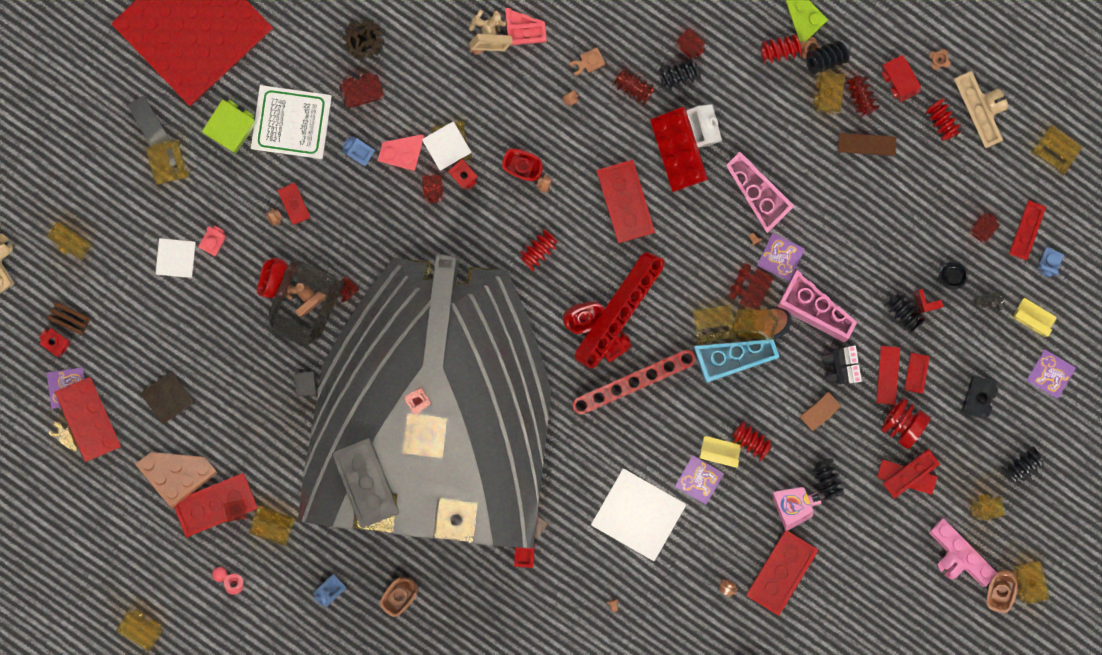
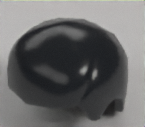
M949 261L941 266L939 280L946 289L957 290L967 283L968 271L960 262Z

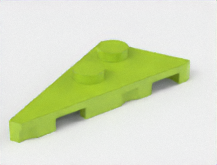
M809 0L785 1L799 42L807 41L828 21Z

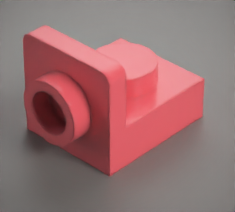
M214 225L213 229L209 226L207 227V232L199 248L216 257L227 237L223 235L224 230Z

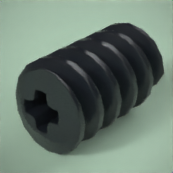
M835 41L814 50H809L806 55L807 68L810 73L817 74L818 72H823L824 69L829 70L837 65L847 63L850 59L849 51L841 41Z
M691 58L688 59V65L685 61H681V67L677 63H674L673 69L669 65L666 66V72L662 67L659 68V77L664 91L665 86L672 90L673 83L679 88L680 81L687 85V79L694 83L695 76L701 81L697 63H694Z
M897 293L884 304V307L891 305L889 313L896 312L893 318H901L898 324L905 323L903 331L910 329V334L922 325L926 319H918L921 313H913L916 306L909 307L911 300L904 301L906 294L899 295Z
M1034 446L1032 447L1033 452L1026 450V456L1023 454L1019 455L1020 461L1014 458L1013 464L1010 462L1006 464L1007 469L1003 466L1001 467L1003 474L1009 482H1013L1018 486V478L1025 481L1024 474L1031 477V470L1038 473L1037 466H1040L1042 469L1045 468L1044 461Z
M833 458L810 464L816 465L812 472H818L814 479L821 480L817 487L824 488L819 493L826 494L822 501L838 497L844 491V488L837 487L842 483L841 480H835L839 474L832 473L836 469V466H830L834 461Z

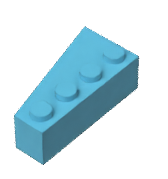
M773 339L693 346L705 383L780 358Z

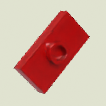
M296 183L277 190L293 226L311 218Z

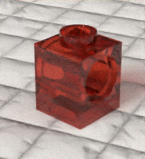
M690 28L675 42V45L691 59L695 56L697 58L700 57L705 51L703 48L705 42Z
M442 175L422 176L423 199L428 200V203H439V200L443 199Z
M984 213L968 233L982 244H985L1000 224L994 215Z

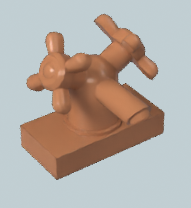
M299 271L298 274L303 276L302 281L292 287L289 281L285 282V293L289 300H293L292 294H298L304 302L296 310V313L303 318L329 297L331 292L324 287L318 293H315L308 284L310 279L316 281L317 278L310 272Z

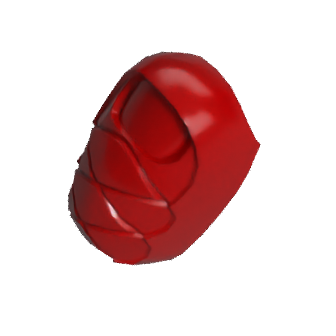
M509 149L502 161V169L524 181L538 180L543 171L540 158L518 149Z
M275 257L264 261L257 284V294L259 296L272 299L279 293L284 283V273L288 269V265L283 259Z
M597 301L574 305L564 312L563 323L568 330L575 334L586 333L591 330L604 311V308Z

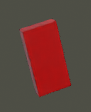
M910 353L904 391L923 394L930 356Z

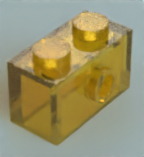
M822 72L820 77L817 76L815 87L819 88L818 96H814L813 102L816 112L835 115L841 113L845 74Z
M58 221L46 236L59 245L57 247L58 250L66 255L69 252L83 260L93 245Z
M738 309L732 331L744 339L773 340L779 318L769 309Z
M981 495L978 496V499L972 500V505H970L971 514L977 520L983 521L1005 516L1001 496Z
M259 505L253 517L249 534L286 547L296 518Z
M1035 560L1014 566L1015 571L1013 573L1016 575L1020 587L1018 590L1020 601H1023L1025 604H1032L1050 599L1040 561Z
M137 609L128 611L116 631L147 651H151L164 631L160 628L161 624L153 619L151 621L144 618L145 614Z

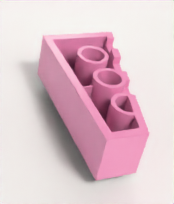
M741 152L726 165L765 231L768 233L794 205Z
M798 270L793 274L777 307L787 310L794 317L844 343L849 339L857 323L843 309L835 305L827 295L819 291L811 281L802 276V273Z

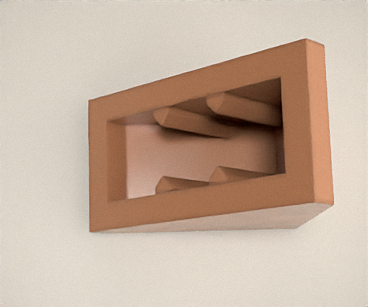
M827 392L804 412L800 418L813 431L828 420L841 405Z

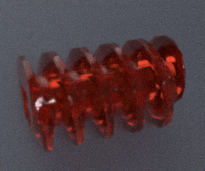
M625 68L619 73L611 87L618 84L617 91L624 88V95L630 92V99L637 96L636 103L643 100L642 106L644 107L653 93L654 85L651 84L649 87H646L647 80L640 83L641 77L638 76L633 79L634 72L627 75L628 68Z
M861 75L844 82V85H850L846 89L847 92H853L850 95V99H856L853 102V106H860L856 109V113H863L859 118L875 112L880 107V105H873L877 98H870L874 91H867L871 84H864L868 77H861Z

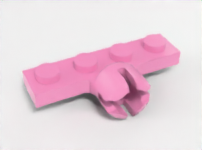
M944 518L929 532L946 550V555L938 563V569L941 573L944 569L948 570L944 574L945 577L955 579L963 570H966L982 587H986L997 572Z

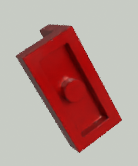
M923 289L913 292L918 312L925 313L943 307L942 300L926 303Z

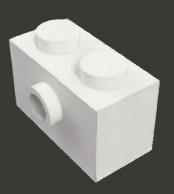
M712 104L697 106L687 110L698 148L722 141Z

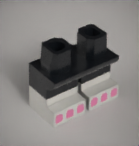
M856 346L832 350L831 353L821 356L823 366L833 364L834 372L825 373L826 383H836V385L862 382L859 365L841 367L842 365L858 363Z

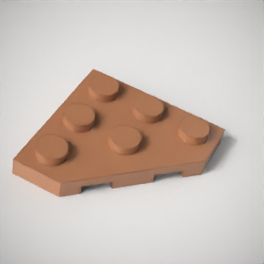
M150 452L135 464L171 509L217 474V471L205 457Z

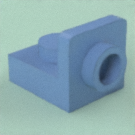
M352 136L344 142L342 150L343 154L349 156L362 166H366L375 152L374 149Z
M1046 247L1036 269L1040 270V274L1051 278V276L1058 275V269L1064 254Z
M333 574L313 594L320 605L328 607L346 587Z

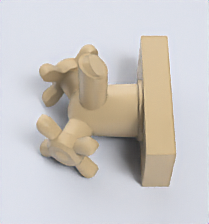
M479 10L478 14L472 18L469 30L472 31L477 25L481 27L482 34H477L469 43L470 49L505 51L513 43L512 36L497 35V33L501 30L500 26H505L506 22L502 21L498 11H494L493 16L484 21L480 19L483 10Z

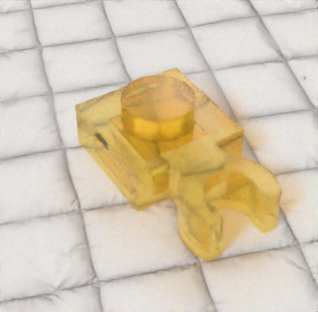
M54 422L53 425L58 428V432L53 433L49 431L48 434L51 437H60L59 444L76 452L78 447L69 426L64 430L60 423Z

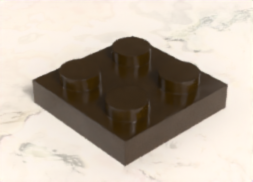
M173 371L140 393L162 425L195 403Z

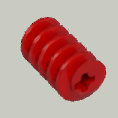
M792 34L791 40L788 36L784 37V41L778 37L776 43L773 39H770L769 45L764 40L760 47L764 65H766V59H769L770 63L773 64L775 57L778 62H781V56H784L787 61L789 54H791L793 59L796 58V53H799L800 57H802L801 45L795 34Z
M945 98L929 106L925 112L926 114H933L929 120H936L933 127H940L937 134L944 133L941 141L949 140L964 131L957 130L961 126L960 124H953L957 119L956 117H949L953 113L952 110L946 111L949 104L942 105Z
M545 229L542 230L544 236L536 235L538 242L531 240L533 247L526 245L527 252L520 251V259L533 272L535 271L533 264L540 266L538 259L545 261L544 254L551 255L550 248L557 250L555 243H558L557 240Z
M743 421L736 428L730 439L735 437L734 444L741 441L740 448L747 446V453L753 450V457L759 454V461L761 462L772 447V445L770 446L771 440L767 439L764 441L765 435L763 434L757 437V430L751 433L752 426L745 428L746 422Z

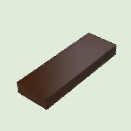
M839 133L837 153L895 156L896 137Z

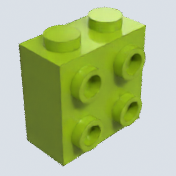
M222 99L203 128L202 133L237 154L257 122L253 119L254 115L246 110L241 112L237 109L238 105L231 100L226 102Z

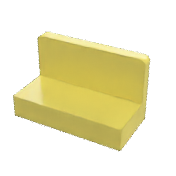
M1026 298L1022 299L1012 318L1043 337L1049 336L1052 331L1050 328L1056 320L1054 315Z
M705 436L699 458L737 468L741 448L739 444Z

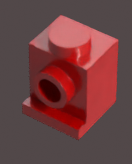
M463 159L448 171L463 191L466 188L470 190L477 184L476 179H478V176ZM466 172L468 177L462 179L460 177L461 173Z
M52 328L49 330L45 329L39 337L41 340L39 344L57 357H62L72 341ZM51 338H54L56 341L54 345L49 343Z

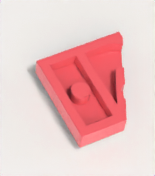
M505 8L508 36H512L513 41L511 45L547 42L544 21L533 19L523 13L520 14L512 11L510 8Z
M424 135L383 142L378 162L415 171Z

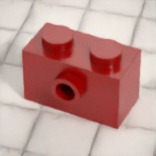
M904 55L883 64L881 76L884 82H888L891 86L890 92L894 99L897 98L901 103L920 93L921 85Z

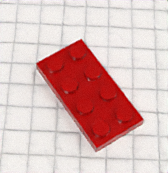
M681 107L650 119L672 192L707 181L708 178L686 108Z
M633 159L596 170L618 244L655 233Z
M91 377L54 391L84 463L121 448Z
M242 473L190 494L174 506V509L187 538L256 510L258 506L245 473Z
M784 530L746 596L779 616L817 554L818 549L789 531Z

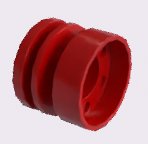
M903 398L886 415L880 431L886 433L891 428L888 434L890 438L898 432L900 435L897 443L909 449L923 433L931 417L922 410L917 411L914 415L911 414L914 405L910 404L905 409L908 400Z

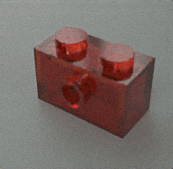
M367 73L357 80L348 78L343 80L339 87L345 109L382 100L384 97L378 74L372 75V73Z

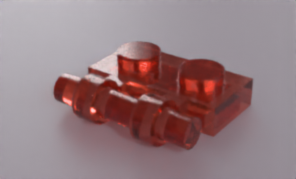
M745 263L743 268L739 269L737 273L739 276L735 284H732L730 287L731 292L728 298L735 300L739 294L743 296L740 304L757 312L774 277L756 269L754 275H751L749 271L752 266ZM745 279L750 281L746 291L741 289Z

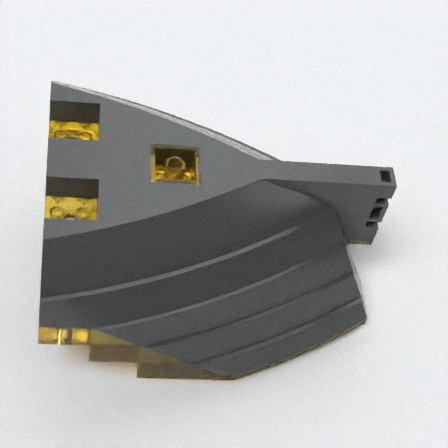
M436 255L433 279H429L431 262L393 258L364 295L322 365L310 442L303 473L298 521L329 527L361 529L332 453L370 438L399 514L362 529L431 539L441 538L467 541L474 544L491 546L534 547L551 389L529 319L508 271L469 266L466 283L456 282L459 262L453 256ZM454 514L462 517V523L458 526L451 523L450 519Z

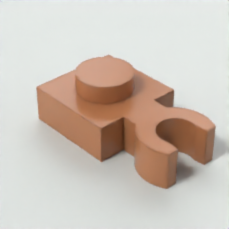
M598 48L580 55L582 61H572L569 64L570 67L574 65L579 67V70L574 72V76L580 75L584 69L590 73L605 66Z

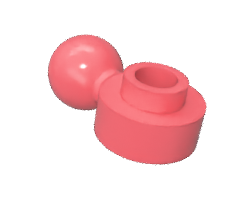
M217 567L213 570V579L216 582H224L226 592L238 594L243 590L244 583L240 575H227V571L223 567Z

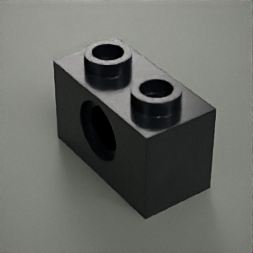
M972 376L961 413L980 419L989 417L993 408L990 405L992 398L995 399L998 392L997 382ZM978 393H982L985 396V401L982 404L976 400Z

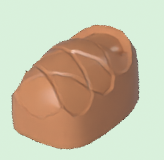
M1002 569L992 578L987 594V606L989 609L1000 613H1007L1011 609L1018 587L1017 577L1012 571Z
M409 577L396 579L380 600L381 608L392 617L399 616L414 601L418 592L417 584Z

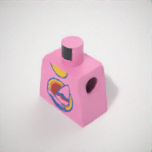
M804 487L773 492V501L785 531L813 517L814 511L812 507L821 504L819 494L815 493L807 496Z

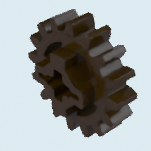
M363 18L362 23H359L356 19V25L353 26L350 23V30H344L347 36L343 37V41H347L344 44V48H350L348 54L354 53V59L361 56V60L364 61L365 56H368L371 60L372 54L378 56L377 49H383L380 43L385 41L383 38H380L383 35V31H377L380 27L378 24L373 26V20L366 23V19ZM359 28H364L359 32L356 31ZM372 31L376 35V41L371 38ZM364 36H366V38H367L368 41H367V42L364 41V42L361 44V41H360L359 38H360V37H361V38H364ZM351 38L356 41V48H353ZM366 48H372L369 51L363 52Z

